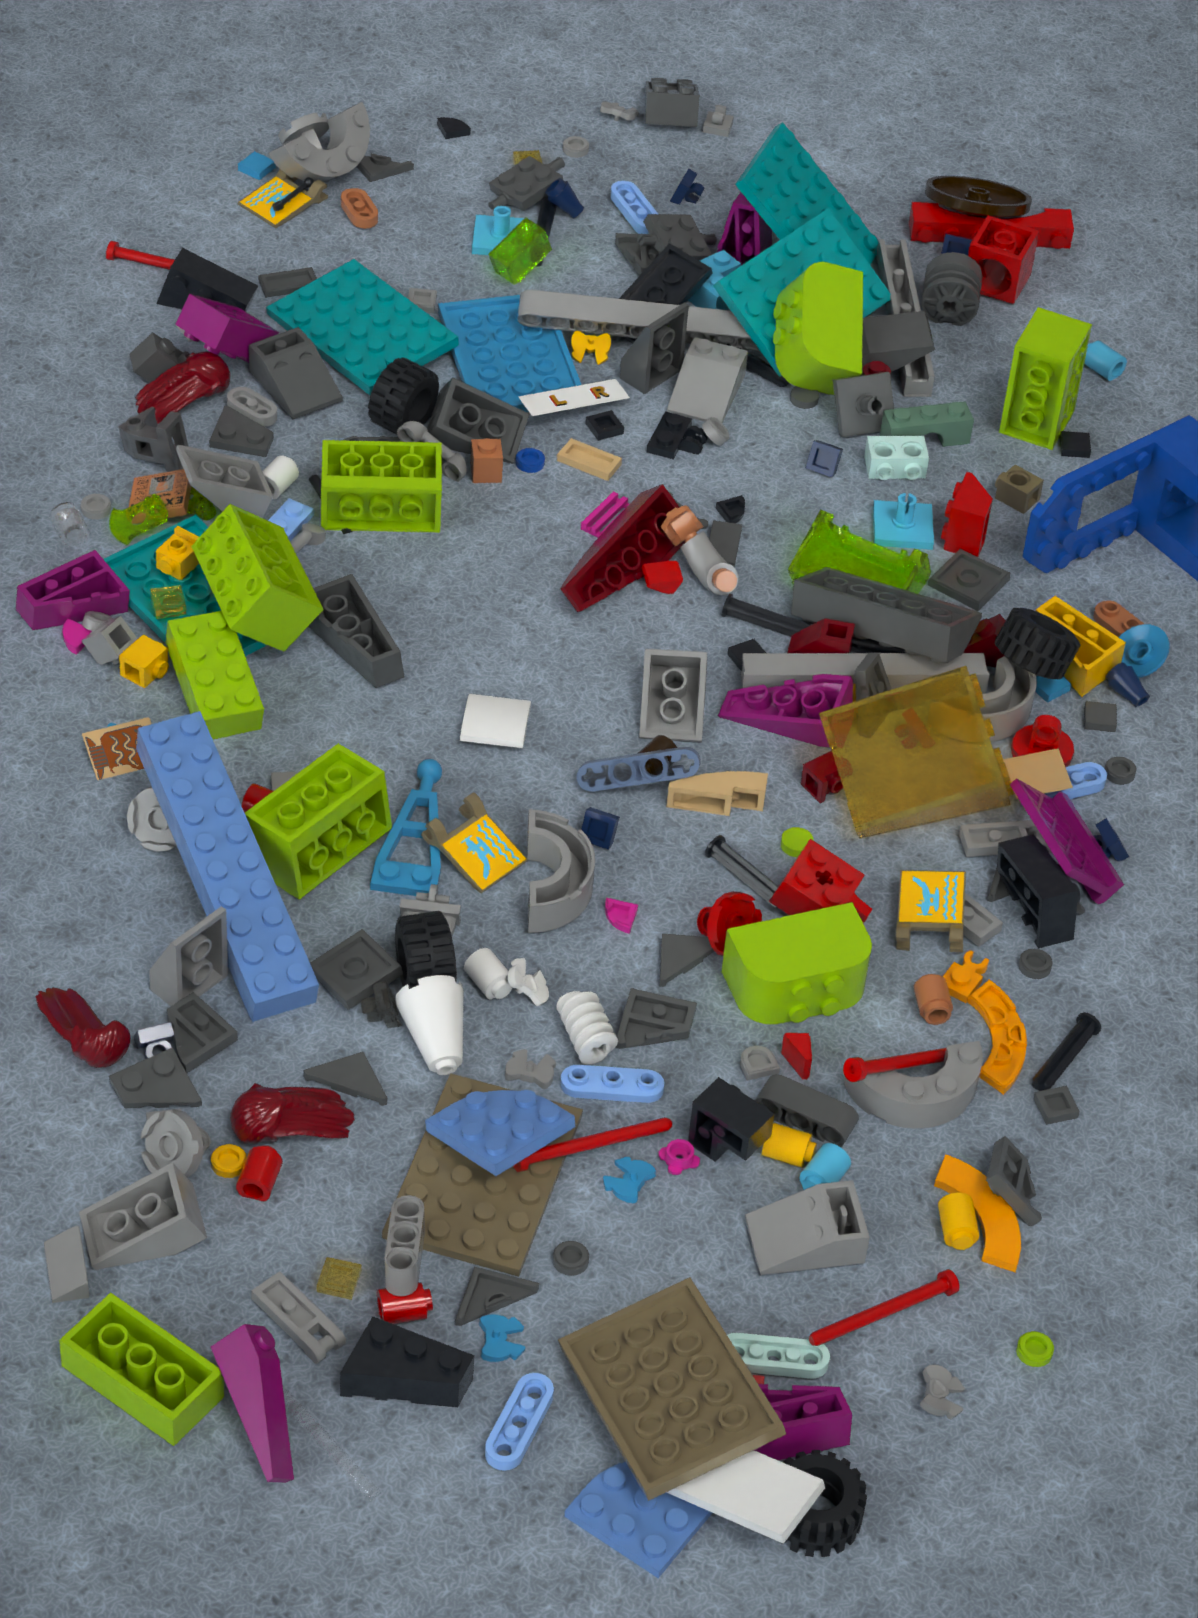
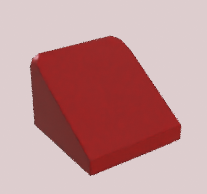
M677 561L647 563L641 567L647 588L666 594H674L683 582V576Z
M785 1033L781 1054L802 1079L807 1080L810 1076L812 1063L811 1036H809V1033Z

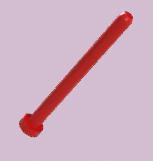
M110 241L106 250L107 260L114 261L117 257L170 270L175 261L174 259L119 247V243L116 241Z
M946 1048L867 1061L860 1057H852L845 1061L843 1072L847 1080L858 1082L864 1080L868 1074L944 1062Z
M664 1117L547 1145L515 1164L514 1169L517 1172L528 1170L529 1164L666 1132L672 1128V1121Z
M950 1269L939 1272L935 1281L812 1332L809 1336V1342L813 1346H819L941 1293H945L947 1296L958 1293L960 1288L958 1278Z

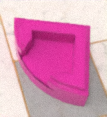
M70 619L66 620L62 631L63 640L68 650L77 655L85 647L82 640L92 632L84 628L82 624Z
M606 897L605 914L607 919L618 930L630 934L638 911V905Z

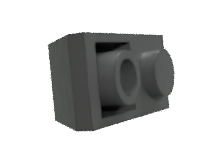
M152 332L129 355L133 372L148 382H152L166 370L186 361L190 354L177 349L169 339H162Z

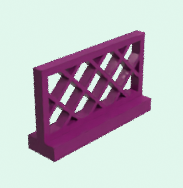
M1017 778L1010 784L1065 874L1082 883L1095 903H1104L1125 885L1068 795L1060 791L1051 798Z

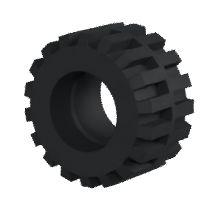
M404 357L401 359L397 358L389 363L376 380L370 395L368 414L371 421L396 435L398 428L405 422L416 421L425 425L434 410L438 398V376L435 372Z
M1013 608L995 639L996 647L1006 658L1019 667L1048 679H1062L1081 646L1076 636L1065 626L1044 614L1027 608Z
M433 911L399 916L395 926V949L397 962L401 965L403 975L400 976L402 986L404 987L408 984L409 989L419 985L418 979L435 975L451 976L455 978L456 982L457 971L454 945L448 922L442 912Z
M812 1450L811 1455H806L802 1451L796 1453L795 1460L788 1457L783 1463L823 1479L825 1489L820 1496L827 1498L835 1505V1507L828 1510L810 1508L787 1539L791 1542L790 1550L797 1553L800 1547L806 1549L805 1556L810 1557L814 1556V1551H821V1557L830 1556L831 1548H834L837 1554L844 1551L846 1543L851 1545L855 1541L856 1534H859L862 1525L867 1495L865 1494V1481L860 1480L861 1473L857 1468L850 1469V1461L845 1458L840 1461L836 1459L835 1453L829 1451L828 1455L820 1454V1450Z

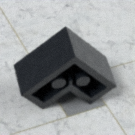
M718 1077L693 1101L688 1142L714 1162L728 1149L746 1161L771 1137L775 1114L764 1104L758 1103L742 1093L735 1085H730Z

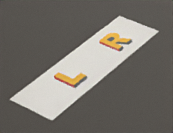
M616 379L518 396L532 416L630 398Z

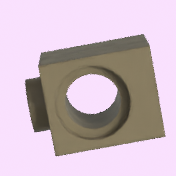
M1014 465L1007 472H1002L995 482V487L997 488L995 499L1024 514L1040 500L1044 480Z

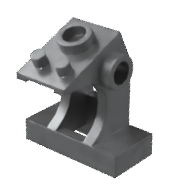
M150 407L137 416L130 417L125 423L118 426L124 451L132 457L165 464L166 472L184 469L176 451L177 445L188 446L181 413L170 411L157 425L155 408Z

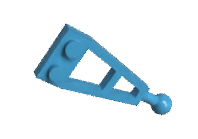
M425 759L417 767V776L421 781L419 790L411 789L376 858L370 890L416 896L417 892L429 893L431 884H439L441 874L440 850L435 846L430 845V866L389 861L401 836L423 839L421 834L427 829L425 827L427 823L409 821L416 806L428 807L429 822L434 818L438 819L437 792H432L433 784L439 781L442 776V767L434 759Z

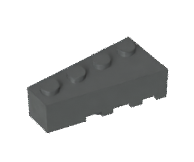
M353 574L313 588L324 610L308 626L375 688L404 678L401 651Z

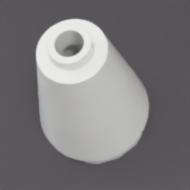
M435 975L418 979V986L409 989L407 984L396 994V1005L429 1070L437 1072L439 1075H449L454 1073L463 1062V987L461 982L457 984L455 978L451 976Z

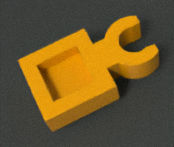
M971 950L965 953L962 965L953 962L943 975L946 979L950 996L964 1003H967L968 997L981 985L983 980L981 974L986 972L989 963L987 958L983 959L979 964L971 962L974 953Z

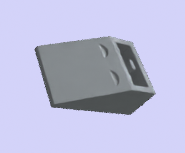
M853 1180L817 1184L745 1214L760 1275L865 1263L870 1237Z

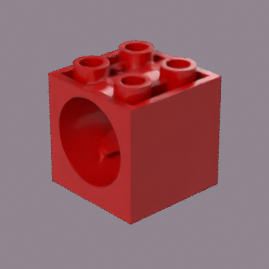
M989 215L986 217L972 240L968 256L974 259L981 267L983 277L980 294L1011 304L1016 302L1032 273L1039 230Z

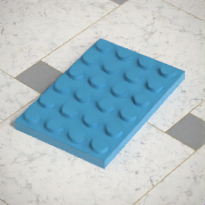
M520 295L438 303V314L442 325L459 338V345L451 349L462 382L525 412L529 411L518 396L582 385L561 330L528 327L518 322Z

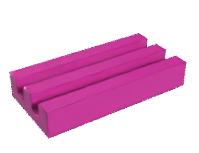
M613 491L581 522V530L598 538L605 529L601 532L599 530L622 508L626 509L629 505L628 498L623 496L619 499L618 493Z

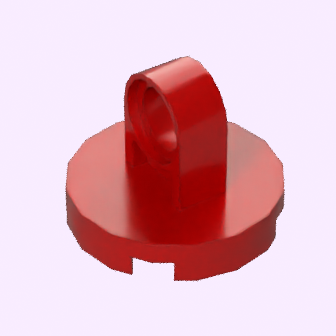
M1041 715L1035 719L1032 725L1024 726L1016 732L1012 740L1011 750L1012 756L1017 757L1059 748L1064 765L1068 767L1074 756V744L1068 734L1061 730L1062 725L1058 718L1052 715Z
M735 891L724 893L715 901L712 907H704L698 914V930L702 935L708 936L711 947L718 955H724L727 929L762 921L761 910L755 909L752 902L755 899L751 895Z

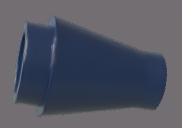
M558 178L546 189L545 193L548 195V200L572 218L577 217L584 210V206L578 200L568 181Z
M1122 662L1108 672L1106 680L1109 682L1108 686L1135 707L1148 701L1150 695L1144 689L1132 666H1127Z

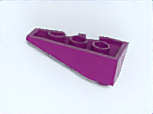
M818 674L813 675L812 680L796 683L794 679L785 680L784 685L770 688L763 684L730 690L727 692L718 716L819 747L842 749L852 725L853 679L852 676Z
M243 1324L212 1345L211 1350L267 1482L286 1483L294 1480L280 1359L274 1348L275 1340L265 1326Z

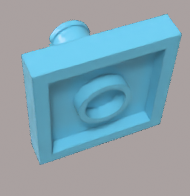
M507 206L495 207L494 216L476 215L472 254L497 256L498 251L501 254L511 242L515 243L513 238L519 235L518 228H521L525 238L524 241L520 239L504 257L526 258L530 219L510 217L511 209Z
M906 493L898 496V502L874 500V546L933 550L932 504L916 503L917 498L910 493L908 494L907 502H905Z

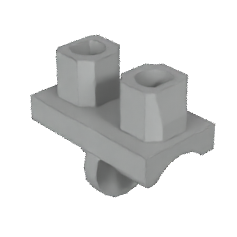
M431 884L429 893H416V900L401 898L400 916L441 911L448 922L451 935L453 936L456 925L460 926L461 905L449 904L450 896L438 895V885Z

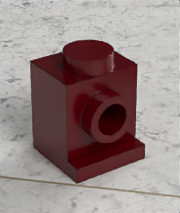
M831 750L803 764L801 785L819 803L825 801L827 794L831 792L834 794L838 793L845 787L847 778L852 776L851 765L834 750Z

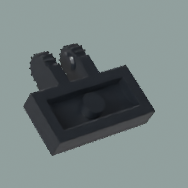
M665 411L647 445L646 452L673 460L678 450L699 455L703 449L702 445L706 443L708 436L702 428L691 426L692 418Z

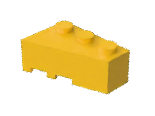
M1057 596L1052 597L1036 609L1037 612L1065 626L1079 640L1081 646L1064 677L1081 697L1103 682L1108 672L1122 662L1126 642Z

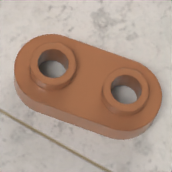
M350 188L341 193V207L354 226L367 229L374 227L378 223V209L364 190Z
M1102 601L1095 607L1094 620L1096 623L1117 637L1134 626L1144 624L1114 601Z

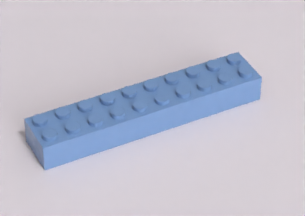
M194 712L138 728L136 750L206 916H209L221 906L226 909L228 968L251 1021L254 1022L316 1003L319 983L201 712Z

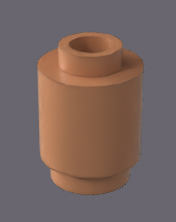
M936 974L922 976L914 984V992L920 1015L927 1023L932 1025L945 1023L950 1019L953 1010L946 979Z

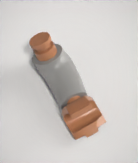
M684 505L680 508L675 507L668 512L661 528L675 546L685 541V544L680 548L700 583L707 590L718 595L732 593L739 582L737 570L724 560L704 531L699 534L696 533L704 526L691 509Z

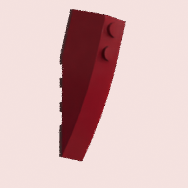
M663 484L641 492L597 538L570 572L560 589L577 612L590 607L615 591L644 577L641 568L643 564L669 561L680 547L685 544V541L675 546L661 528V525L667 518L666 514L675 507L680 508Z

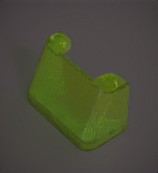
M821 509L788 568L793 585L795 579L822 568L830 567L917 594L925 586L931 575L928 554L914 549L910 556L903 549L899 554L850 533L848 526L843 525L840 528L833 524L834 515Z

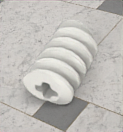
M573 991L559 998L556 1009L565 1025L574 1049L579 1055L581 1063L592 1065L601 1062L617 1046L618 1039L613 1033L611 1024L608 1023L609 1019L604 1013L601 1003H599L597 994Z

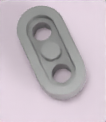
M236 387L227 393V406L258 424L267 427L277 421L276 404L247 387Z

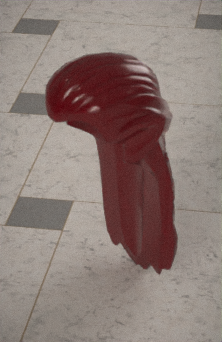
M210 351L196 354L192 352L186 358V361L166 370L139 391L135 397L137 400L135 404L139 405L137 412L140 414L150 407H154L156 421L159 424L170 411L179 412L200 397H211L215 393L219 394L225 391L230 384L231 377L228 365L219 355Z
M52 987L47 988L46 992L38 991L39 994L35 997L39 1010L47 1017L55 1031L71 1044L75 1057L84 1060L91 1067L103 1068L115 1064L125 1055L130 1045L131 1034L124 1024L113 1020L105 1026L85 999L71 988L65 991Z
M256 1083L237 1098L230 1113V1122L234 1134L241 1142L248 1144H258L266 1140L277 1142L279 1138L291 1135L348 1138L350 1131L346 1127L350 1126L355 1119L354 1113L345 1107L346 1102L341 1100V1096L333 1090L314 1087L269 1088Z

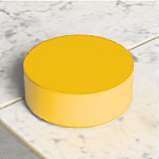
M226 1144L219 1146L211 1155L212 1170L220 1177H237L240 1175L246 1161V1153L237 1145Z

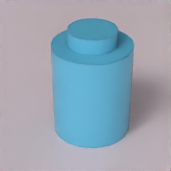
M1098 340L1088 344L1084 364L1111 381L1123 373L1127 359Z
M832 1143L823 1144L800 1173L799 1178L803 1189L805 1190L822 1183L839 1182L850 1168L851 1159L846 1151L838 1145Z

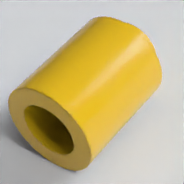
M773 1123L772 1135L763 1144L762 1156L803 1168L804 1163H809L814 1157L817 1143L812 1142V1134Z
M956 1192L942 1197L938 1202V1211L945 1244L958 1250L970 1248L978 1241L980 1236L971 1196L966 1193Z

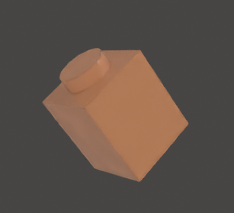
M471 439L470 466L473 483H502L503 453L501 439Z

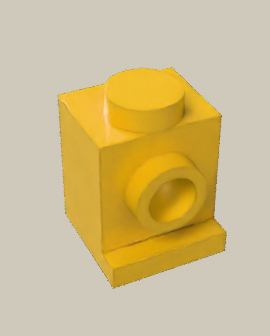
M179 526L174 528V534L156 550V568L165 574L182 580L199 564L191 547L199 536Z

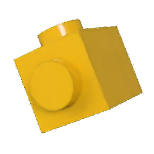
M142 635L119 655L120 676L146 688L156 678L161 679L167 673L169 668L168 648L162 643Z

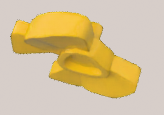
M578 330L575 331L571 339L573 351L571 356L578 363H581L586 351L588 353L595 351L597 365L606 362L611 348L610 335L608 333L599 336L585 335Z

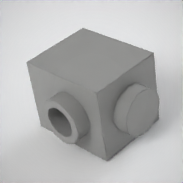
M122 616L100 624L82 642L97 663L103 665L112 662L114 665L120 662L119 655L133 644L137 637Z

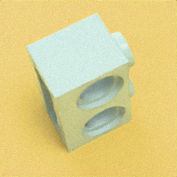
M867 436L864 458L869 479L908 478L915 480L926 478L929 456L924 436Z

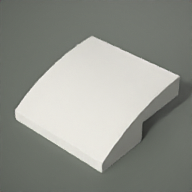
M469 694L460 741L523 748L531 701Z

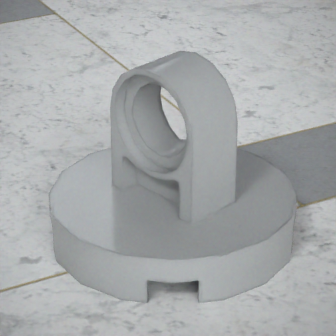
M311 113L292 121L291 129L286 132L283 128L278 134L281 144L283 145L301 135H305L311 144L319 149H323L318 138L329 130L326 114L322 113L321 117H319L317 113Z
M152 786L138 793L136 798L130 802L127 812L128 828L131 834L135 833L144 848L156 852L168 851L176 847V842Z
M176 1109L155 1113L146 1121L141 1132V1139L145 1138L146 1151L141 1152L142 1158L151 1173L173 1162L189 1178L197 1171L203 1154L211 1144V1138L208 1133L197 1126L195 1120L186 1112Z

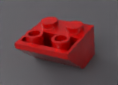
M966 472L962 483L957 482L952 497L954 501H948L945 517L949 518V521L945 522L941 539L945 540V551L956 553L959 549H962L979 557L986 539L993 498L973 473Z

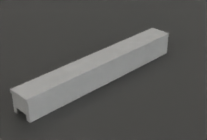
M879 239L876 255L879 277L891 293V300L885 304L887 315L921 311L906 239H900V245H885L884 239ZM930 353L898 369L904 397L932 396L935 375Z
M743 653L742 671H740L742 688L763 684L767 688L784 685L785 680L794 679L796 683L812 680V676L818 674L852 676L853 683H855V670L868 653ZM879 653L894 695H938L952 686L973 694H986L990 674L987 671L984 653H963L948 663L933 662L931 657L925 655Z

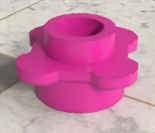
M683 1139L673 1140L667 1147H663L659 1151V1158L666 1162L668 1172L673 1175H680L683 1170L688 1168L695 1169L700 1164V1158L694 1155L693 1145Z

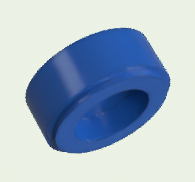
M525 448L516 454V466L523 472L535 473L542 470L545 465L544 454L535 448Z

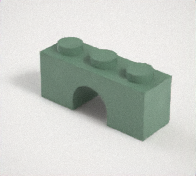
M966 401L889 409L883 411L880 436H924L928 433H936L942 447L970 444L974 418Z

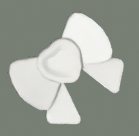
M525 958L513 960L511 962L512 967L508 971L509 985L512 988H517L516 992L518 994L525 993L529 996L536 1006L545 1003L549 997V991L542 972L539 970L533 976L530 974L525 975Z

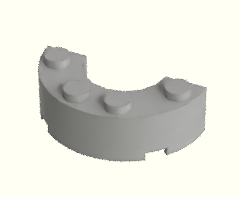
M363 102L347 108L327 120L330 128V142L326 150L317 148L308 141L305 135H301L268 154L285 174L300 180L310 177L314 182L316 180L327 182L350 172L361 162L369 144V117Z
M1003 656L997 660L993 688L996 691L988 694H973L952 686L931 698L926 725L943 736L963 742L987 743L1007 738L1019 731L1030 717L1037 687V675L1019 667Z
M529 809L527 860L541 862L551 867L555 872L552 876L543 880L530 881L528 933H538L560 928L575 920L586 909L593 892L595 852L587 835L581 829L577 831L568 825V819L554 813Z
M980 1041L948 1045L946 1047L943 1067L937 1073L926 1077H910L892 1070L868 1074L864 1080L858 1082H850L845 1077L844 1086L850 1097L862 1110L869 1115L872 1113L886 1120L888 1124L903 1128L939 1126L960 1116L972 1099H974L983 1062L982 1047ZM882 1056L869 1057V1058H863V1060H864V1061H867V1060L879 1059V1058H883V1057H882Z

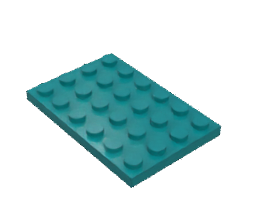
M783 122L775 126L735 185L780 240L829 208L871 265L877 255L878 239L869 231L860 216L853 211L844 196L837 191L828 176L822 172L811 155L795 138L793 132Z
M829 208L713 285L779 377L782 375L776 365L775 344L773 343V335L776 330V319L773 313L777 297L787 285L810 265L817 262H828L862 271L863 318H866L891 300V293Z
M355 259L266 307L267 314L287 331L299 327L314 343L323 360L369 395H371L374 384L381 372L395 359L404 357L423 366L459 345V338L456 334Z
M197 515L104 558V561L130 590L129 607L164 643L166 642L168 620L221 611L200 564L182 580H178L156 568V550L174 534V528L179 526L199 537L206 531L208 526ZM237 632L245 656L267 646L262 642Z

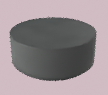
M797 386L791 390L790 401L794 406L810 409L818 404L819 392L817 390H808Z
M1125 757L1110 758L1104 768L1107 772V779L1120 785L1131 783L1135 778L1137 770L1135 764Z
M1028 949L1020 955L1018 967L1026 977L1042 979L1050 974L1053 962L1050 955L1045 951Z
M565 1241L554 1249L553 1265L560 1273L574 1276L581 1274L588 1267L589 1252L583 1244L576 1241Z

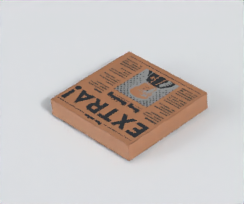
M184 469L134 478L127 513L129 523L137 524L187 515L192 486Z

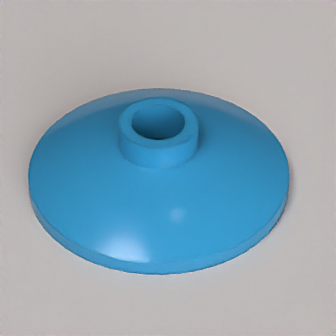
M1137 625L1119 636L1120 639L1126 642L1122 662L1127 666H1132L1138 678L1155 672L1162 666L1169 654V639L1165 632L1155 625Z

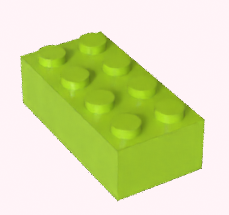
M222 611L168 620L165 643L190 714L198 711L201 712L213 740L260 730L262 728L264 707L237 632L230 630Z
M111 1292L59 1340L62 1367L173 1446L224 1398V1378L216 1365Z

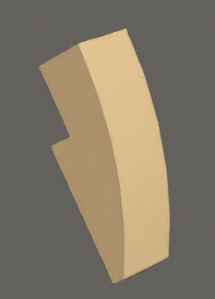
M725 771L705 773L669 782L666 807L730 816L731 807L763 811L768 773Z

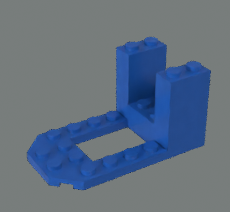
M1188 415L1059 477L1050 489L1054 492L1044 505L1039 502L1031 511L1022 557L1044 573H1048L1056 568L1063 569L1070 561L1078 557L1085 558L1092 550L1100 546L1107 547L1113 540L1123 535L1125 537L1129 536L1136 530L1198 581V421ZM1138 471L1130 504L1077 530L1082 502L1085 496Z

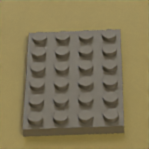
M450 1073L433 1115L451 1104L466 1098L471 1092L510 1089ZM551 1101L575 1116L576 1127L547 1145L572 1140L582 1118L583 1109ZM425 1131L397 1198L411 1195L423 1201L425 1213L423 1250L519 1277L566 1156L529 1164L528 1170L517 1172L514 1166L495 1176ZM390 1214L382 1230L383 1239H387Z
M691 1277L558 1339L562 1352L648 1501L786 1435L782 1421Z

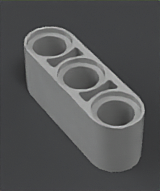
M401 1196L393 1202L391 1207L384 1257L385 1287L389 1293L395 1296L412 1294L416 1291L419 1283L425 1236V1213L423 1201L416 1196Z

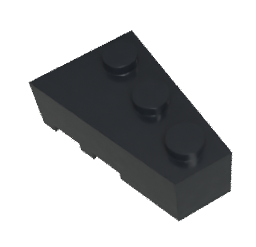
M182 247L170 267L156 304L182 310L189 294H193L247 311L258 285Z
M1034 834L999 842L996 869L1012 900L1020 901L1026 913L1021 918L1025 926L1032 925L1037 934V939L1034 942L1038 949L1074 940L1077 903L1080 901L1078 886L1072 883L1060 864H1057L1049 854L1047 847L1042 845Z
M372 1316L340 1372V1396L375 1397V1400L387 1401V1399L408 1400L415 1404L458 1408L473 1380L475 1355Z

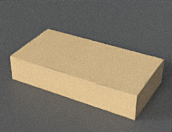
M572 438L557 454L558 462L609 481L622 465L621 457Z

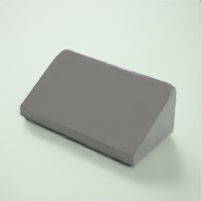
M75 1226L44 1242L52 1303L89 1298L80 1227Z

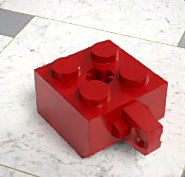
M812 839L807 842L769 900L770 903L788 915L853 902L863 924L872 911V908L854 893L865 875Z

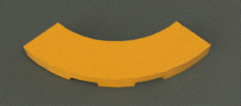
M989 979L968 997L967 1002L984 1018L992 1038V1050L987 1061L981 1067L979 1077L1004 1095L1012 1087L1022 1070L1026 1054L1027 1035L1024 1023L1021 1022L1016 1012L1015 1004L998 985Z
M945 1154L934 1186L950 1194L960 1192L971 1196L975 1214L980 1221L984 1238V1252L981 1261L1016 1273L1021 1251V1233L1014 1210L1001 1196H997L992 1192L986 1181L987 1177L982 1172L955 1157Z

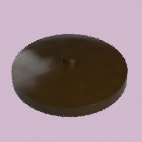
M936 176L927 180L925 195L931 200L973 217L982 218L989 215L1000 218L1024 215L1030 211L1032 202L1031 196L1020 189L1003 183L974 177Z

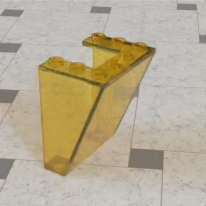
M962 666L819 713L859 839L1011 805L1009 796L1014 795V791L1010 786L1011 780L1008 770L1003 761L1000 748L993 749L990 737L995 736L990 718L983 720L980 708L986 706L976 673L969 675L967 666Z

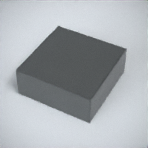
M1085 702L1084 729L1106 732L1116 731V704Z
M1067 1085L1035 1092L1033 1099L1046 1125L1078 1118L1080 1111Z

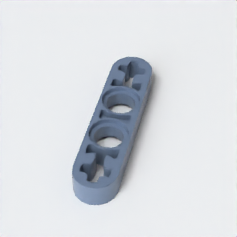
M678 747L590 760L579 768L577 782L586 791H599L688 778L698 771L701 758L699 753L691 747ZM682 754H687L688 759H694L695 763L690 765L689 770H685L683 765H675L672 768L674 773L668 772L669 761L666 756H672L671 762L680 761ZM651 758L659 759L663 764V771L658 775L649 774L646 770V762ZM626 763L631 767L632 775L629 779L621 780L617 778L614 773V768L617 764ZM604 765H609L608 776L611 782H606L607 776L598 777L595 780V784H591L590 779H584L583 775L588 772V768H592L594 773H602L605 771Z

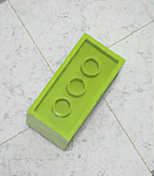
M1040 307L1037 308L1015 344L999 433L1053 450L1060 438L1061 431H1064L1075 411L1092 324Z
M322 441L321 527L325 530L348 528L352 531L440 533L442 443Z
M229 504L191 546L230 630L285 652L324 610L284 528Z
M339 743L245 812L275 884L299 900L392 828L384 770Z

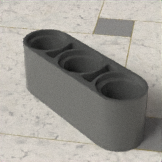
M779 1074L769 1077L755 1099L756 1102L764 1104L775 1114L774 1121L790 1128L795 1126L806 1133L812 1134V1137L824 1142L826 1140L839 1147L844 1145L859 1120L856 1110L847 1103Z

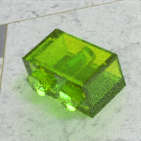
M525 217L488 255L495 272L515 285L552 248L545 230Z

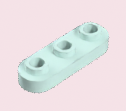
M731 1333L727 1335L737 1352L743 1356L741 1358L751 1373L815 1379L823 1376L828 1370L830 1353L824 1344L813 1346L810 1344L809 1339L747 1333ZM775 1356L779 1358V1361L769 1360L768 1357ZM813 1360L816 1364H806L804 1361Z

